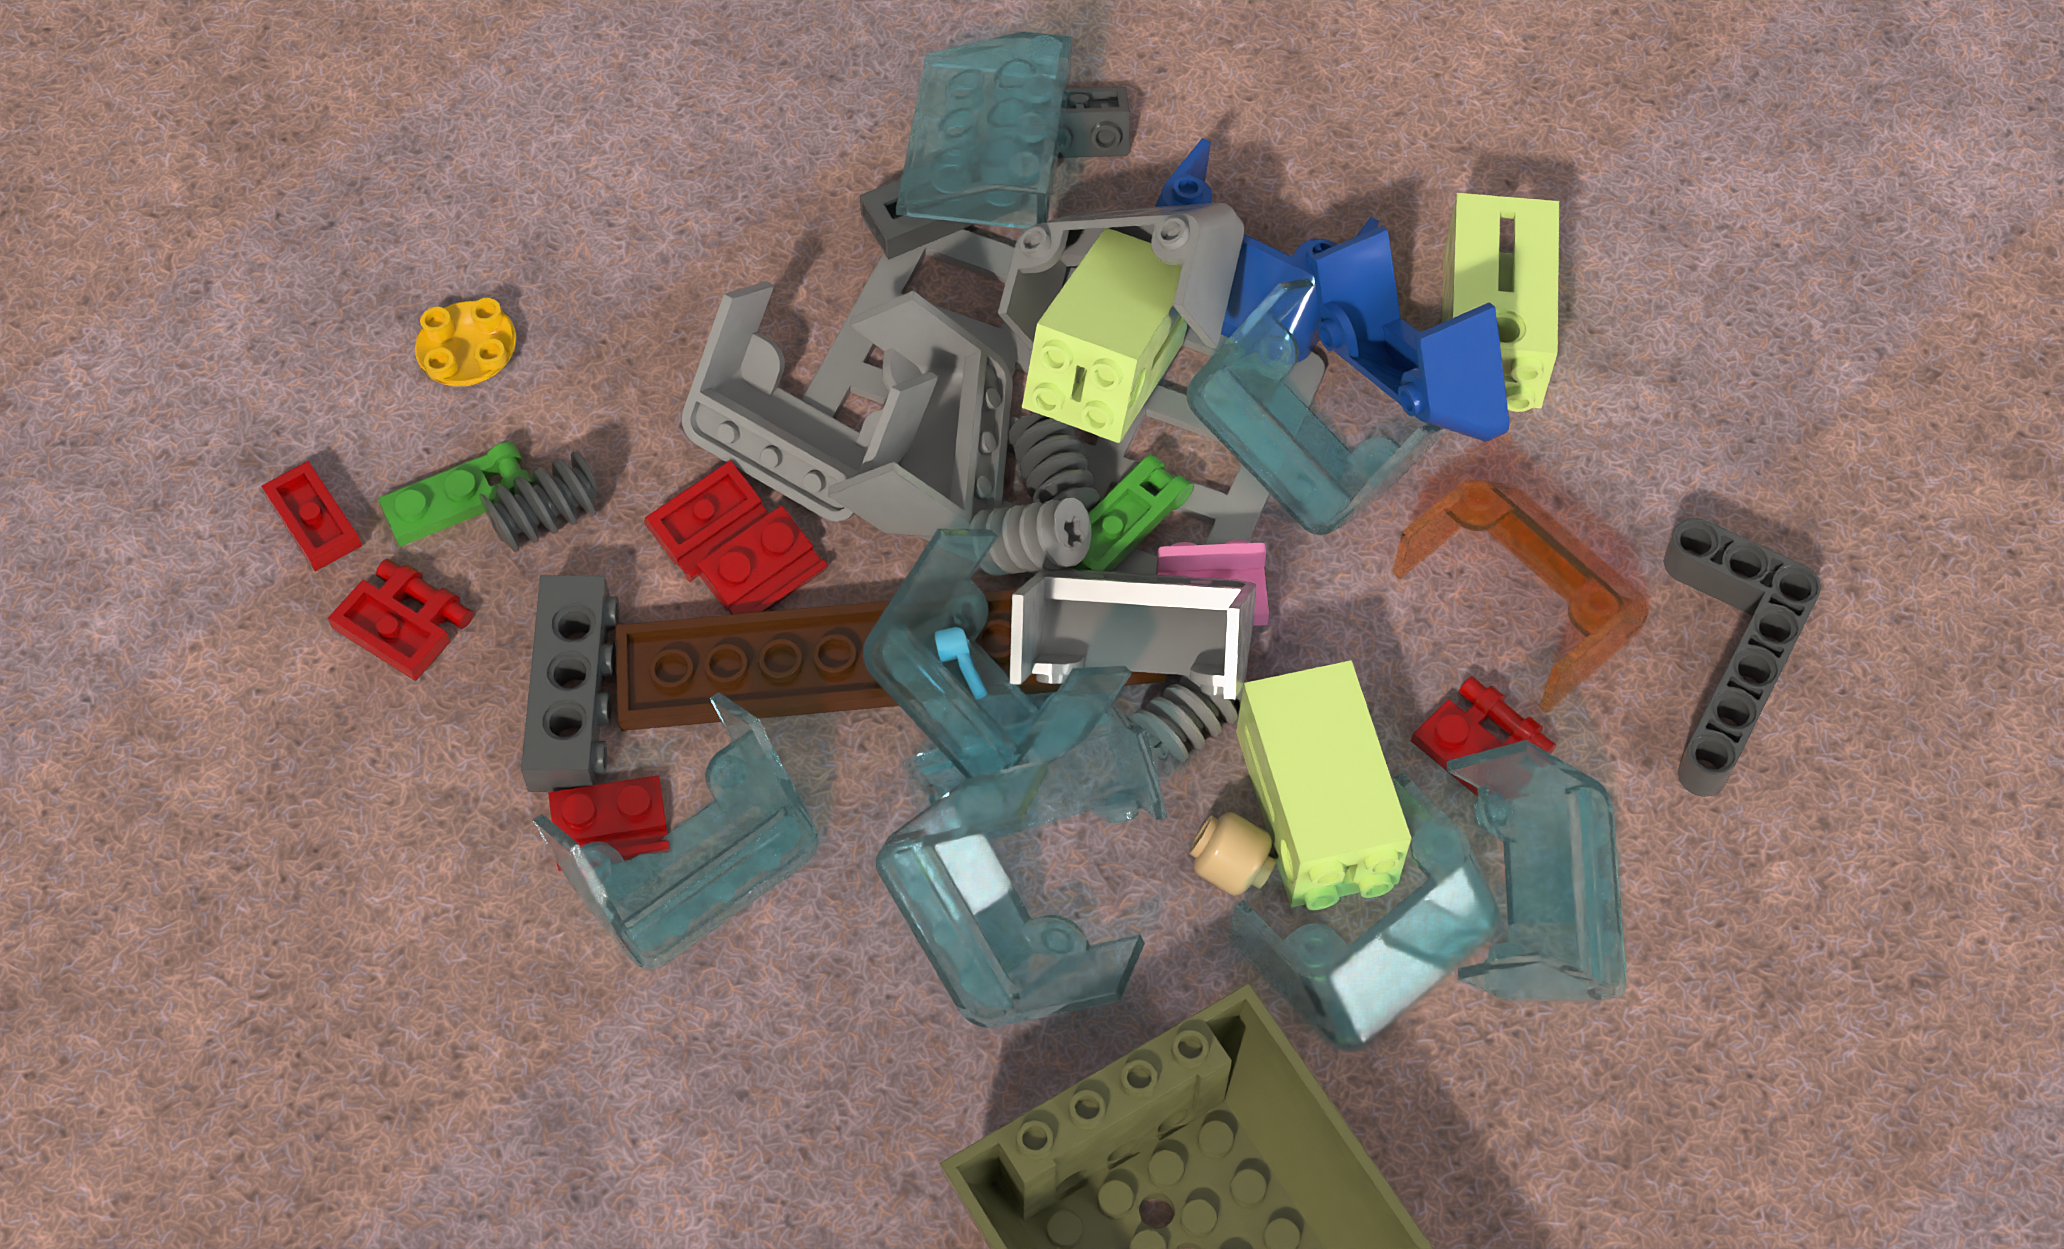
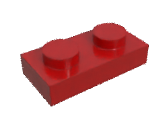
M309 461L261 485L269 503L315 572L362 547L358 534Z

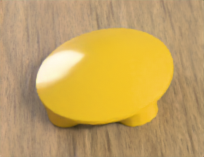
M481 298L477 301L454 303L444 308L438 306L429 308L420 318L421 329L415 342L417 362L429 378L448 386H469L493 377L505 367L515 350L516 331L511 319L501 309L500 304L495 299Z

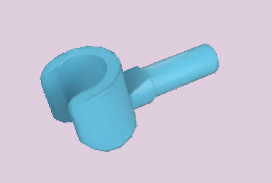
M952 627L936 631L935 640L941 662L958 659L959 667L974 698L978 700L985 697L988 693L973 664L970 644L964 630L959 627Z

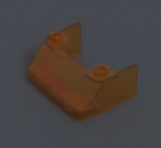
M1484 480L1465 481L1449 492L1401 533L1392 572L1399 579L1461 528L1472 531L1486 530L1569 603L1568 616L1571 623L1587 638L1553 666L1540 706L1547 713L1643 629L1647 620L1649 607L1645 597L1529 495L1515 485Z

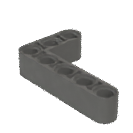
M1689 518L1680 522L1674 529L1663 560L1666 571L1677 581L1753 616L1688 744L1678 768L1679 781L1686 790L1697 796L1708 797L1721 792L1725 787L1820 595L1821 584L1816 573L1807 566L1709 521ZM1684 549L1692 550L1699 555L1691 554ZM1734 572L1743 573L1748 578L1741 577ZM1783 594L1790 595L1797 599V601L1791 600ZM1763 635L1772 636L1778 642L1770 641ZM1741 676L1751 677L1758 684L1749 683ZM1720 718H1728L1735 722L1737 726L1727 725ZM1697 760L1709 761L1716 769L1705 768Z

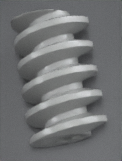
M1065 498L1061 501L1051 500L1046 501L1044 504L1037 502L1030 503L1027 506L1016 505L1011 506L1010 509L1002 507L995 508L993 511L990 509L981 510L973 517L969 526L971 552L977 564L986 573L994 576L1076 566L1085 558L1092 536L1088 511L1083 503L1075 498Z
M1183 675L1180 679V685L1172 684L1165 689L1163 698L1154 697L1147 705V711L1138 710L1133 714V727L1140 740L1159 759L1165 760L1170 754L1179 762L1185 763L1189 759L1188 751L1184 745L1186 741L1198 750H1201L1206 745L1200 731L1202 728L1211 736L1217 737L1222 732L1217 716H1220L1230 724H1234L1238 720V714L1233 704L1236 703L1240 707L1243 687L1236 699H1224V695L1202 693L1200 691L1201 684L1191 682L1190 675Z

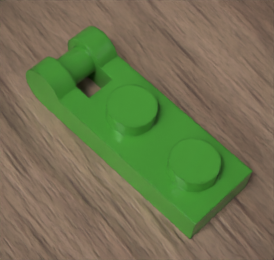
M512 442L499 443L492 447L487 455L379 497L380 506L398 546L401 547L485 513L479 495H485L495 504L494 488L498 485H503L514 495L513 480L518 476L524 477L533 486V479L530 473L522 470L520 467L522 457L517 446ZM500 473L503 478L501 482L489 486L486 479Z
M1153 454L1146 456L1088 513L1092 534L1090 547L1085 558L1073 567L1077 570L1112 572L1173 509L1180 508L1187 501L1193 491V484L1181 475L1172 476L1164 470L1165 463ZM1153 487L1157 491H1159V493L1156 496H1154L1146 489Z

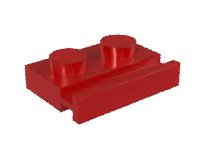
M729 460L646 516L644 524L673 563L680 567L687 580L691 582L699 577L695 571L696 563L769 513L761 504L762 500L734 463Z
M781 505L696 563L695 571L724 609L733 615L770 610L827 569L828 564L816 554L812 543Z
M659 775L548 792L558 871L670 853Z

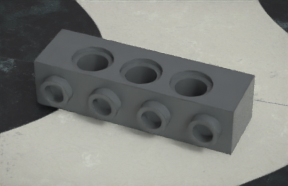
M540 575L521 771L528 792H554L595 785L596 774L606 773L607 744L606 741H599L600 725H609L611 720L610 692H603L604 676H614L615 647L614 644H607L608 629H616L615 625L619 624V600L617 596H610L605 576ZM574 633H587L584 637L580 639H567L570 635ZM571 680L583 681L580 685L573 688L562 687ZM568 728L580 729L570 737L557 736L561 731Z

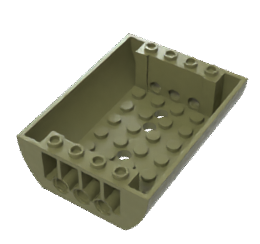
M1249 983L939 1163L942 1173L989 1249H1434ZM1160 1199L1170 1205L1174 1217L1166 1226L1161 1228L1151 1227L1141 1219L1139 1214L1140 1207L1148 1200Z

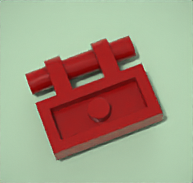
M385 559L378 566L376 576L386 583L378 589L362 579L332 612L328 620L332 629L416 681L450 643L447 632L440 628L439 624L449 621L458 628L464 629L471 622L473 611L462 605L460 597L447 588L438 590L422 580V573L410 565L404 564L400 566L390 559ZM410 597L422 604L423 607L416 613L400 602Z
M1471 676L1460 687L1459 693L1472 703L1473 706L1464 712L1448 699L1413 733L1411 742L1495 811L1530 776L1532 767L1518 756L1525 749H1528L1537 758L1544 761L1554 751L1556 744L1541 733L1543 726L1531 716L1524 719L1504 702L1505 695L1492 685L1486 688ZM1488 718L1511 735L1504 743H1501L1481 726Z

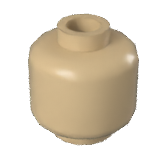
M1226 812L1218 819L1210 815L1200 828L1189 849V854L1195 857L1193 865L1195 873L1233 896L1242 894L1251 885L1260 889L1269 878L1276 864V859L1269 856L1272 847L1270 834L1234 812Z

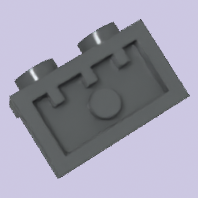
M1126 87L1029 89L1031 145L1040 158L1116 157L1129 154L1130 109Z

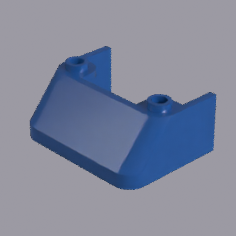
M1202 138L1164 184L1155 207L1212 203V190L1205 182L1210 141ZM1370 217L1357 236L1378 228L1379 221ZM1244 234L1221 334L1280 363L1293 364L1306 359L1320 341L1317 327L1318 323L1321 322L1311 256L1338 244L1327 239H1311L1302 243L1291 257Z
M1380 226L1311 256L1321 322L1318 323L1317 327L1322 344L1328 351L1334 350L1341 358L1398 402L1409 416H1415L1422 422L1484 442L1508 432L1509 414L1496 309L1493 304L1488 302L1425 331H1417L1400 317L1388 229L1384 226Z

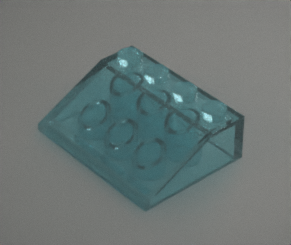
M1022 31L925 54L896 206V215L1028 229L1036 224L1048 221L1071 77L1072 37Z

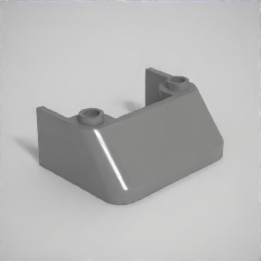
M1206 203L1078 212L1036 224L1028 228L1019 237L1014 249L997 314L1031 351L1033 349L1037 323L1061 291L1066 268L1080 264L1105 228H1110L1151 243L1154 254L1161 262L1167 265H1182L1173 306L1207 348H1218L1244 236V224L1231 206L1225 203Z
M765 281L725 293L683 408L681 420L685 434L697 446L725 462L731 460L739 470L827 520L838 522L856 515L828 496L829 486L893 461L898 464L912 446L939 376L932 372H927L892 386L884 407L869 414L863 423L861 431L858 432L778 387L785 368L783 353L772 339L758 332L774 285Z
M911 291L851 317L850 327L884 351L882 380L889 392L892 386L927 372H932L939 376L912 446L902 458L901 466L893 461L831 485L828 489V496L886 534L969 540V526L973 517L981 510L990 509L993 511L995 508H1001L1013 390L1012 376L1008 365L999 354L915 291Z
M1076 569L1042 570L1012 594L1010 684L1021 685L1031 674H1036L1038 682L1050 684L1069 682V674H1075L1083 668L1190 675L1191 682L1201 684L1200 691L1202 693L1224 695V699H1236L1246 682L1255 612L1256 584L1236 579Z

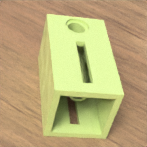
M1457 193L1444 249L1442 323L1488 302L1493 304L1496 309L1508 410L1522 412L1531 408H1542L1558 354L1559 201ZM1500 218L1514 219L1513 253L1499 252Z
M1105 228L1037 323L1022 408L1120 443L1183 345L1188 323L1173 306L1182 265H1167L1161 262L1154 254L1151 243L1110 228Z
M1352 660L1244 683L1236 733L1266 830L1272 840V849L1290 907L1306 904L1309 910H1320L1334 905L1341 896L1360 892L1364 898H1374L1391 891L1394 885L1399 883L1412 838Z

